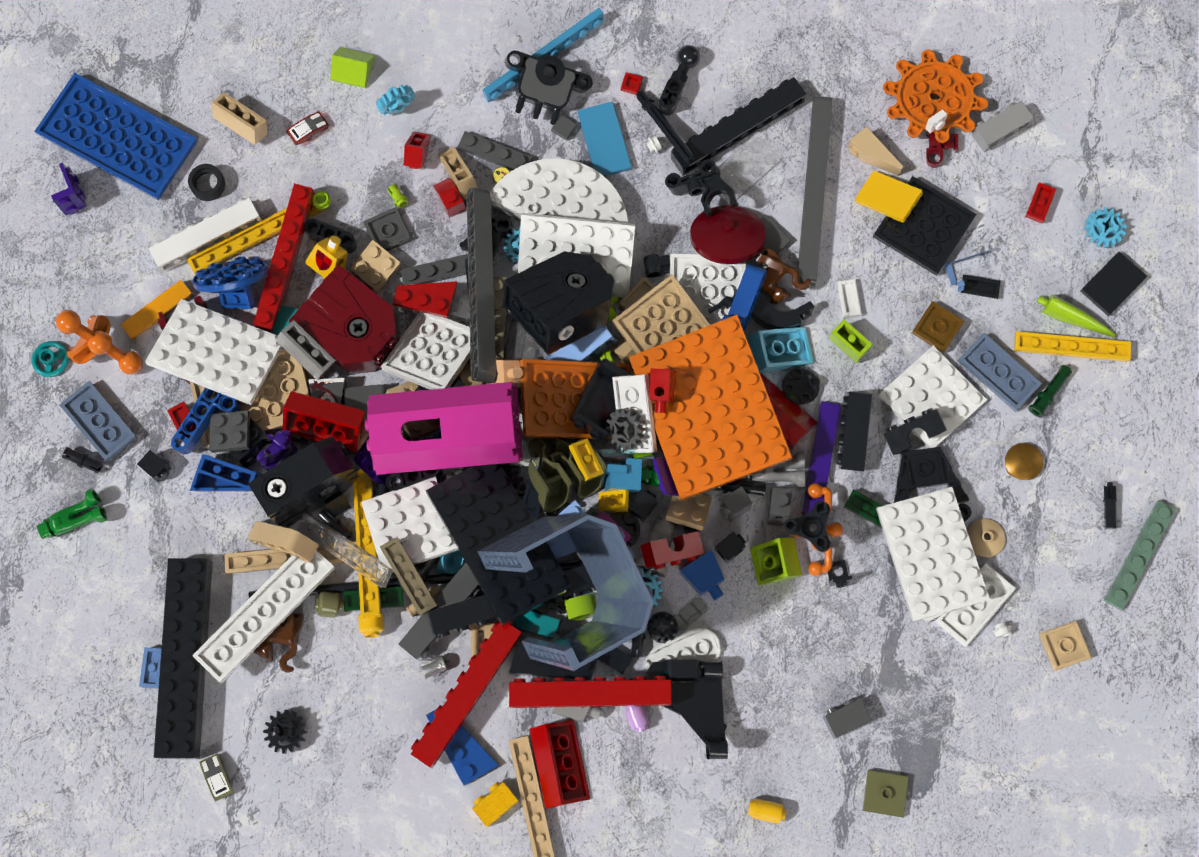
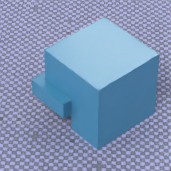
M626 458V462H621V465H606L605 492L627 489L629 494H636L641 490L642 459Z

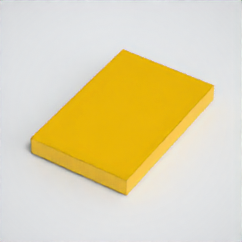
M873 170L854 200L859 205L904 223L923 192L916 187Z

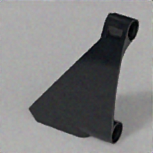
M683 659L653 662L646 673L652 680H654V676H666V680H671V704L705 743L706 758L728 759V743L725 737L722 661Z

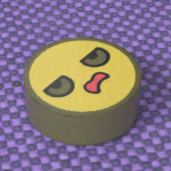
M506 167L496 168L492 175L494 183L497 184L504 176L510 173L509 169Z

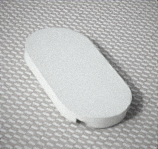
M705 628L693 629L674 638L672 641L669 640L653 648L646 659V670L649 669L653 662H663L664 660L698 659L701 661H717L721 653V642L718 636L711 630Z

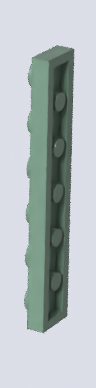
M1160 500L1156 501L1103 601L1120 611L1124 609L1176 509Z

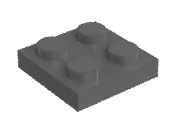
M249 411L211 414L209 450L212 453L249 449Z

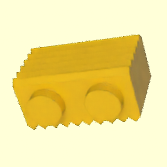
M496 782L489 788L490 793L486 797L481 795L473 802L475 804L472 808L486 827H490L519 802L505 782L501 784Z

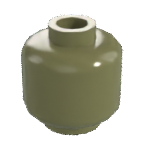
M322 591L315 598L314 611H317L320 617L335 618L338 612L343 611L344 601L340 600L338 593Z

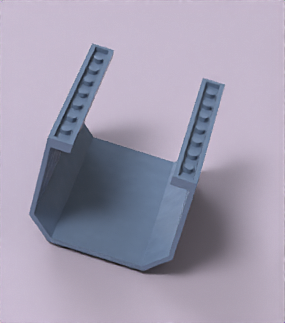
M591 515L542 517L477 552L486 569L527 572L533 569L526 552L568 531L599 595L592 621L553 642L527 637L522 640V643L530 659L575 671L645 632L654 603L651 597L653 593L651 588L647 584L645 585L642 579L644 576L643 572L633 560L634 553L626 545L624 532L619 526L617 527L614 523Z

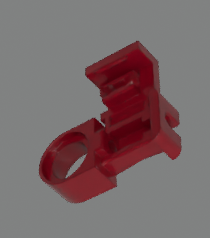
M928 131L926 132V136H929V148H926V163L929 167L937 168L942 164L943 149L951 148L955 150V153H958V134H949L947 142L939 143L933 132L931 134ZM936 154L940 157V160L938 162H931L929 157Z

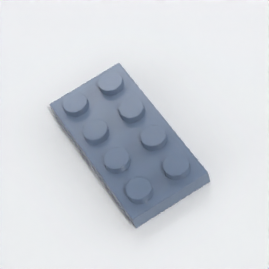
M985 333L958 360L960 364L1015 412L1042 384Z
M90 381L59 405L107 462L138 438Z

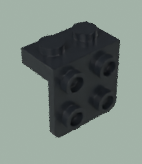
M250 418L249 449L229 452L247 468L257 461L259 452L267 449L273 442Z

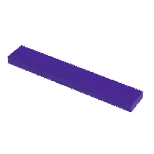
M821 402L802 508L803 514L809 513L814 508L816 502L824 501V495L816 499L810 497L808 488L814 483L827 487L841 405Z

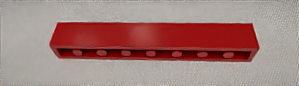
M295 183L253 323L254 327L272 334L281 307L285 302L305 232L304 223L309 219L313 205L312 200L315 195L313 188Z
M497 621L493 625L491 636L489 639L485 638L479 646L481 651L477 656L475 654L468 662L470 667L466 673L463 671L459 675L457 686L455 689L451 688L445 696L447 699L443 706L439 705L434 712L436 717L432 723L428 722L422 730L424 733L420 740L416 739L411 746V750H413L411 755L433 769L519 641L521 635H523L521 631L509 623L502 626Z
M645 676L634 677V680H626V677H614V681H606V677H594V681H586L584 677L574 678V681H566V678H554V682H546V678H534V682H526V679L517 678L514 679V682H509L510 708L671 705V680H666V676H654V680H646Z

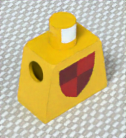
M331 236L315 245L305 264L326 278L337 264L345 269L348 253L339 246L341 239L337 236Z

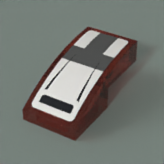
M318 111L292 125L286 130V133L295 146L311 140L312 135L328 129L329 124Z

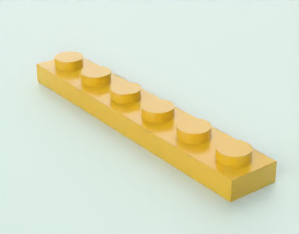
M1016 331L1014 352L1129 362L1131 360V342Z

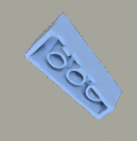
M607 325L557 350L553 355H547L543 360L591 362L592 356L602 355L603 350L607 351L608 345L613 343L615 346L619 340Z

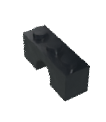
M932 408L921 412L923 416L917 419L912 416L904 420L905 424L897 427V424L887 428V433L883 435L892 454L896 455L912 447L909 441V434L915 428L923 429L929 439L947 431L938 409L933 411Z

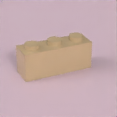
M225 92L212 102L213 118L252 144L256 145L267 136V120Z

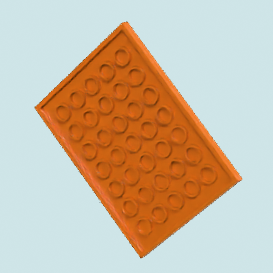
M738 315L629 357L635 375L648 374L649 384L651 368L676 371L674 401L667 402V413H655L656 401H652L654 428L681 501L792 459ZM661 389L660 396H663L664 389Z

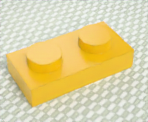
M588 438L569 446L585 482L604 474Z

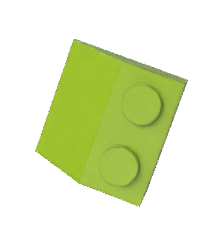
M777 538L750 547L758 586L802 576L794 538Z

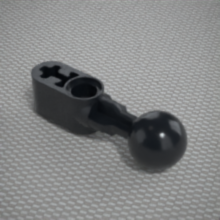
M685 45L677 53L679 66L676 71H673L670 79L667 81L659 100V110L663 115L668 116L674 113L688 79V70L694 68L700 61V52L695 46ZM672 86H676V87H678L679 89L676 90V91H673V90H671L670 88H671ZM669 98H670V99H671L670 104H668V106H665V105L668 103Z

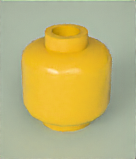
M381 612L382 617L364 619L359 614V632L364 634L366 638L379 637L380 633L384 631L383 613Z

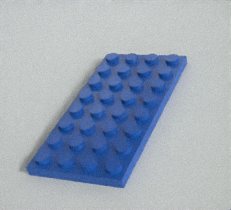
M75 72L34 131L42 138L158 201L198 142L196 137Z

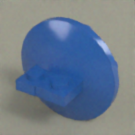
M245 256L235 258V261L222 264L218 262L208 265V269L196 271V276L192 280L195 290L219 293L222 308L252 309L256 306L250 286L265 277L269 269L267 263L260 260V257L246 259Z

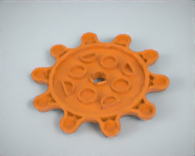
M927 49L922 52V62L918 65H912L906 60H899L897 62L896 69L902 75V78L897 82L887 81L883 85L884 92L897 99V103L888 108L887 115L892 120L898 118L907 119L910 122L907 129V134L910 138H916L922 131L926 130L928 119L942 109L947 114L944 127L939 131H933L937 142L945 143L948 141L950 128L956 127L965 133H970L975 129V123L970 119L969 113L971 111H983L988 106V101L985 98L974 94V88L982 84L984 78L982 74L977 72L964 74L961 71L962 56L954 54L947 62H939L935 57V53ZM937 94L940 98L932 100L930 95Z

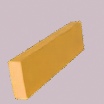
M179 280L120 325L128 336L134 340L158 322L160 319L159 312L162 311L166 316L176 309L181 299L188 300L193 294L184 282Z

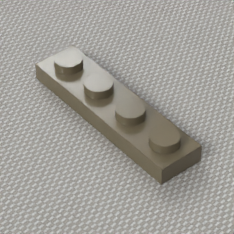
M398 536L381 545L380 548L418 614L422 615L436 607L435 599Z

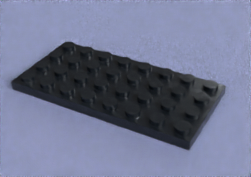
M500 464L472 466L426 490L427 496L502 626L573 588L547 542L526 552L533 569L527 572L490 570L485 568L477 551L534 522Z

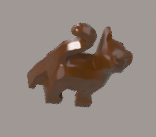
M769 247L756 259L758 263H764L767 266L765 269L767 270V275L762 289L769 293L770 302L774 305L791 296L786 289L777 285L787 273L792 275V283L796 289L806 290L811 285L810 279L801 283L799 281V271L783 261Z
M292 612L285 619V623L280 624L254 650V653L272 662L274 654L273 644L287 645L290 650L282 655L279 660V667L286 673L293 672L294 667L287 665V661L296 656L304 614L293 615Z

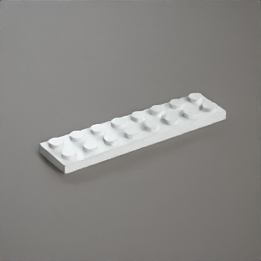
M317 550L310 563L304 562L292 555L192 656L222 684L326 579L335 567Z

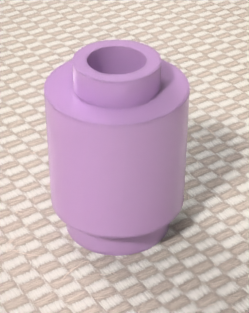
M626 706L627 712L625 714L631 729H636L637 733L648 729L647 725L650 724V720L644 706Z

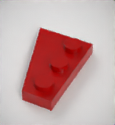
M458 282L397 285L392 304L448 319Z

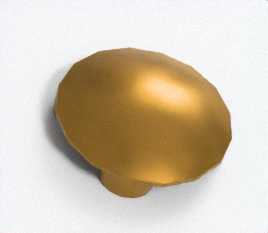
M1018 443L1007 451L1005 456L1006 471L1010 476L1019 480L1034 479L1042 471L1043 457L1035 446L1028 443Z

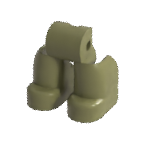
M537 437L529 441L528 448L532 459L529 460L528 474L538 493V501L545 512H554L563 507L570 498L572 487L579 498L590 497L600 490L607 467L591 443L590 445L604 474L585 482L569 449L570 445L563 441L562 438ZM560 460V462L562 463V465L564 466V468L567 470L568 474L570 475V477H571V479H572V482H571V480L569 479V477L567 476V474L564 472V470H563V468L561 467V465H560L559 463H556L557 461Z

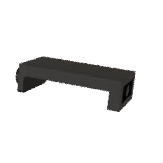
M606 358L598 362L569 420L578 429L589 432L590 436L594 439L602 440L608 437L609 432H607L606 427H609L610 424L607 420L611 419L610 414L616 410L612 377L631 374Z

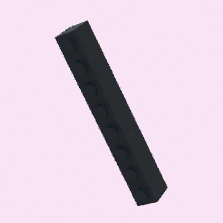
M794 77L790 80L782 81L777 88H771L762 97L752 99L749 105L744 108L739 107L729 117L721 118L716 125H710L701 134L691 136L685 144L694 154V161L686 163L675 147L671 151V160L682 176L700 166L704 160L715 157L805 102V91Z

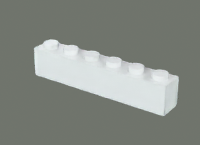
M250 198L241 199L235 205L223 208L214 216H207L202 222L192 224L186 230L174 233L168 239L158 241L148 249L158 268L164 273L186 262V258L260 222L261 218Z

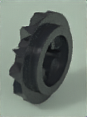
M657 612L649 619L647 631L650 634V638H653L657 643H666L676 637L678 623L670 613ZM660 622L664 626H670L664 630V633L661 630L655 629L660 626Z

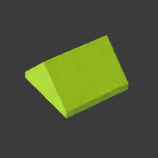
M340 47L332 55L330 80L366 89L375 55Z

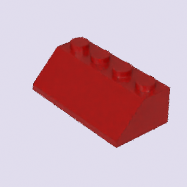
M760 373L787 446L793 450L818 422L799 405L788 400L777 386Z
M291 391L283 407L282 431L287 429L294 435H299L304 439L314 442L334 437L336 441L341 440L348 451L357 453L365 423L366 411Z
M574 720L543 724L530 728L545 809L590 800Z

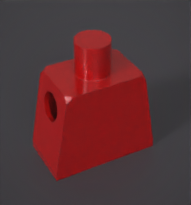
M651 368L650 400L656 401L655 413H667V402L674 401L676 371L657 368ZM661 389H664L663 396H660Z

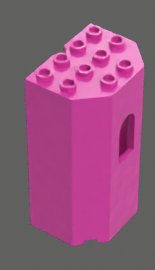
M505 382L369 396L367 401V419H365V429L369 431L367 450L371 452L373 470L376 471L377 475L524 461L519 423L517 383ZM440 418L441 439L408 441L402 436V427L406 422Z

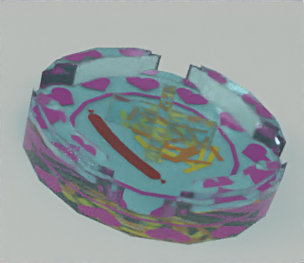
M601 449L597 451L604 462L621 463L626 462V458L634 459V453L631 451L623 450L621 453L614 449Z

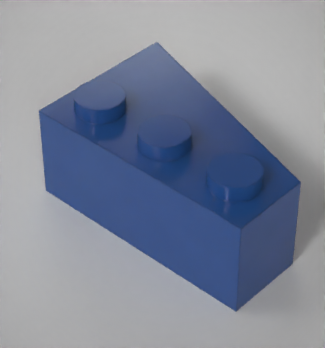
M202 454L190 491L252 492L247 483L263 473Z

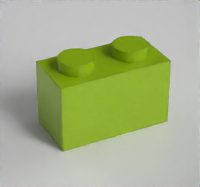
M845 319L829 336V340L856 364L870 351L873 345Z

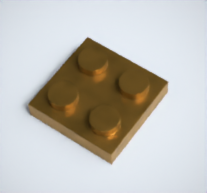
M932 301L913 329L912 334L944 353L965 321Z

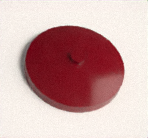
M730 205L710 208L713 213L712 217H707L703 211L694 219L691 225L690 240L693 248L699 255L715 263L738 264L746 262L759 254L765 244L766 230L763 222L756 214L737 206L733 208Z

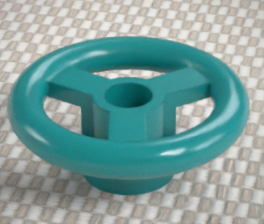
M47 341L40 344L32 354L31 363L33 369L43 377L58 376L66 369L69 363L66 347L56 341ZM47 347H56V348H58L60 351L57 352V353H54L52 350H50V349H45V348H47ZM38 355L39 360L46 365L45 371L38 366ZM63 357L61 366L57 370L52 371V366L56 360Z

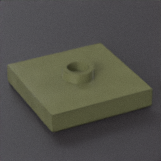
M867 770L862 811L904 818L908 777Z

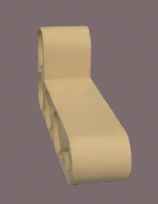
M259 521L255 522L247 537L254 544L290 553L307 563L311 562L319 546L316 542L298 531Z

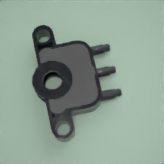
M514 50L505 58V66L512 71L520 73L515 90L518 97L515 112L520 114L525 102L535 105L533 111L534 119H538L542 108L552 110L550 121L552 125L558 120L560 110L568 104L572 91L586 93L593 85V80L589 75L564 67L563 62L555 56L548 55L540 59ZM515 56L518 59V64H512L509 60L510 57ZM548 66L554 70L553 78H548L544 75V67ZM581 79L587 82V88L580 86L579 81Z

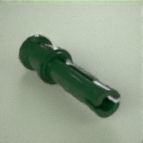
M1062 365L1046 389L1038 393L1036 401L1028 407V410L1033 415L1039 418L1044 416L1047 407L1053 404V398L1072 374L1071 368Z

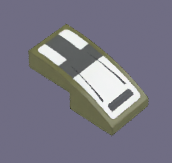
M218 753L199 762L215 802L234 793L230 778L225 772L221 756Z

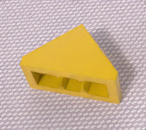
M629 490L599 492L598 510L628 513Z

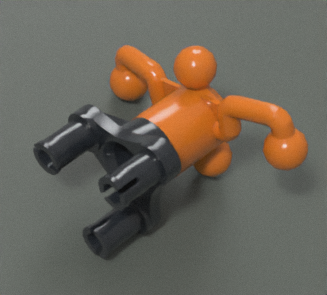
M814 483L808 488L809 496L816 499L824 495V501L816 502L814 508L802 517L787 519L784 522V529L792 537H803L810 541L815 550L825 552V565L818 561H813L808 567L809 573L817 577L832 569V548L828 534L832 537L841 536L843 526L838 522H832L829 526L827 525L828 516L832 511V491L827 487ZM812 524L817 525L816 531L810 530Z

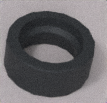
M212 164L198 165L192 169L188 176L190 190L195 197L202 201L215 200L225 190L224 176ZM207 173L214 174L217 177L216 186L206 192L198 190L196 182L199 177Z

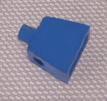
M712 550L680 570L681 576L700 596L709 592L715 601L724 595L718 585L724 582L725 579Z

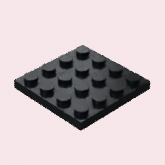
M912 176L907 184L922 190V196L904 223L885 216L873 234V238L937 276L977 214Z

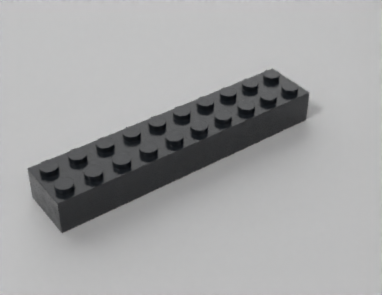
M168 558L154 758L200 759L206 669L192 655L208 640L213 562L207 558Z

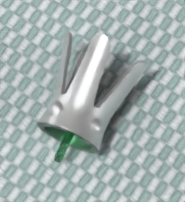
M442 655L433 657V659L419 660L421 662L429 661L421 664L422 670L434 668L425 674V679L440 671L447 670L445 663L450 662V660L444 661Z

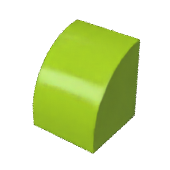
M582 595L564 601L568 620L576 621L593 616L597 605L594 595Z

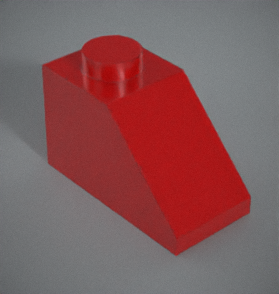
M419 132L411 134L404 146L403 166H409L411 169L423 167L426 162L431 134Z
M450 178L433 185L449 218L466 210L464 201Z

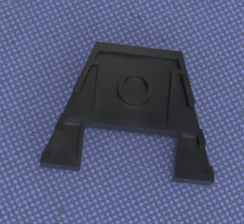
M941 447L901 453L894 503L910 499L908 490L947 485V488H953L957 503L969 501L968 495L965 494L961 487V483L952 471V467Z

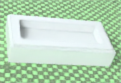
M856 279L837 281L836 285L842 318L862 316Z

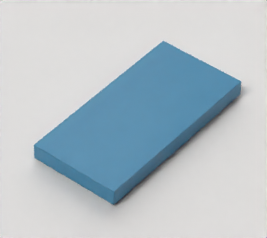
M613 102L577 110L593 169L604 177L632 170Z

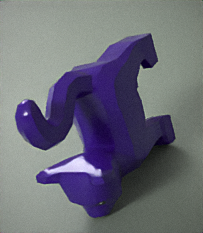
M287 429L278 431L274 435L268 434V438L273 443L267 449L261 450L257 455V461H260L261 466L267 471L283 462L288 455L292 456L298 452V449L292 443V433Z

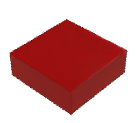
M626 72L621 85V91L636 95L640 91L643 77Z

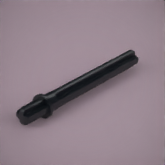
M644 90L637 92L636 96L642 105V109L647 111L685 162L691 163L694 161V154L657 108L655 100L650 98Z

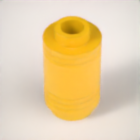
M755 798V800L751 799L748 815L752 816L751 818L780 824V820H785L787 809L783 808V804Z

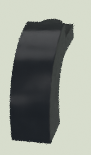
M761 293L758 296L751 318L768 330L796 328L801 326L802 322L800 319L803 321L812 316L811 313H813L814 306L809 301L792 311H779L773 308L764 294Z

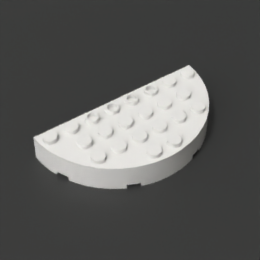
M542 159L529 162L504 176L490 192L491 208L521 221L522 213L628 223L624 203L615 187L593 168L572 160Z

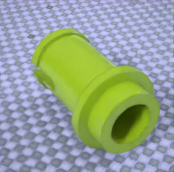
M393 184L388 187L387 192L395 201L394 205L399 208L405 207L408 204V198L402 194L398 185Z

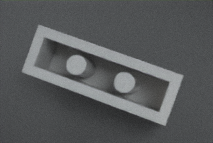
M1022 101L1016 104L1013 102L1001 113L999 111L995 112L990 116L989 120L978 122L975 125L972 136L983 152L1030 126L1034 117Z
M294 320L276 338V341L316 380L329 370L336 361Z

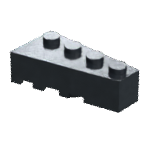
M845 392V396H843L842 407H844L840 420L842 434H839L838 445L841 448L836 458V465H839V469L864 472L872 394Z
M521 635L509 670L510 675L566 679L568 677L571 679L584 677L586 680H592L597 659L575 671L529 658L522 643V640L526 639L527 636Z

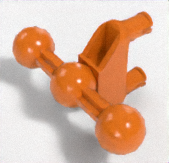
M64 310L57 315L55 320L56 326L62 333H75L80 336L76 345L69 348L71 351H67V356L74 363L84 364L95 355L106 353L118 361L120 370L127 375L136 374L141 370L143 362L138 353L134 351L123 352L112 344V339L109 335L111 325L106 316H90L91 320L88 319V327L81 324L80 316L73 310Z

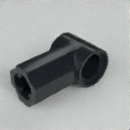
M651 254L643 258L646 277H658L663 273L670 272V255L659 256L658 254Z

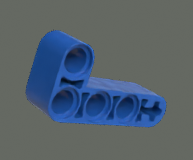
M751 264L747 265L728 315L725 314L722 320L738 315L745 333L764 284L767 270Z
M205 388L171 440L172 448L184 455L191 453L209 426L211 414H217L219 409L225 413L240 411V402L218 392L216 398L211 399V395L216 391ZM233 401L232 407L227 409L228 402ZM207 408L206 413L201 416V410ZM196 424V429L190 432L191 426Z

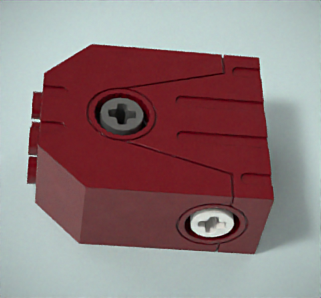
M339 264L336 265L333 271L288 321L291 323L294 320L336 360L334 363L349 375L376 372L379 368L381 369L382 364L400 340L398 317L393 306Z

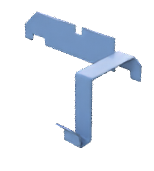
M991 250L984 251V252H981V253H978V254H975V255H972V256H969V257H966V258H963V259H959V260H956V261L951 262V263H955V262H958V261H961V260H964V259H967V258H970V257H974V256H977V255H980V254L989 252V251H991ZM951 263L944 264L951 286L958 284V292L963 291L964 281L957 282Z

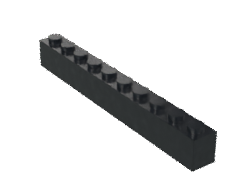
M584 565L564 571L573 588L552 599V603L563 601V596L571 594V598L582 595V591L589 589L590 592L596 591ZM485 595L426 612L432 634H438L439 638L450 635V630L457 629L458 632L467 630L470 624L476 623L477 626L489 623L488 619L493 617L499 620Z

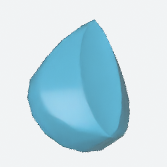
M457 550L440 556L437 564V573H457L465 561L460 551Z

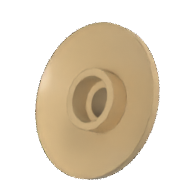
M977 520L967 530L974 553L980 557H993L1000 553L1005 545L1004 530L993 520ZM984 534H989L990 540H986Z

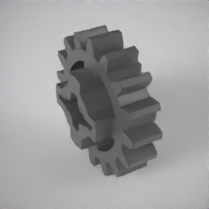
M629 407L617 409L614 413L610 414L611 419L607 420L610 424L609 427H606V430L610 431L608 437L613 438L611 444L617 443V449L623 448V451L637 448L636 446L642 444L641 439H645V436L642 434V432L646 431V428L642 427L645 421H640L641 414L635 415V409L629 410Z

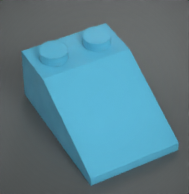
M806 327L759 330L747 337L756 365L759 366V373L775 372L814 363Z

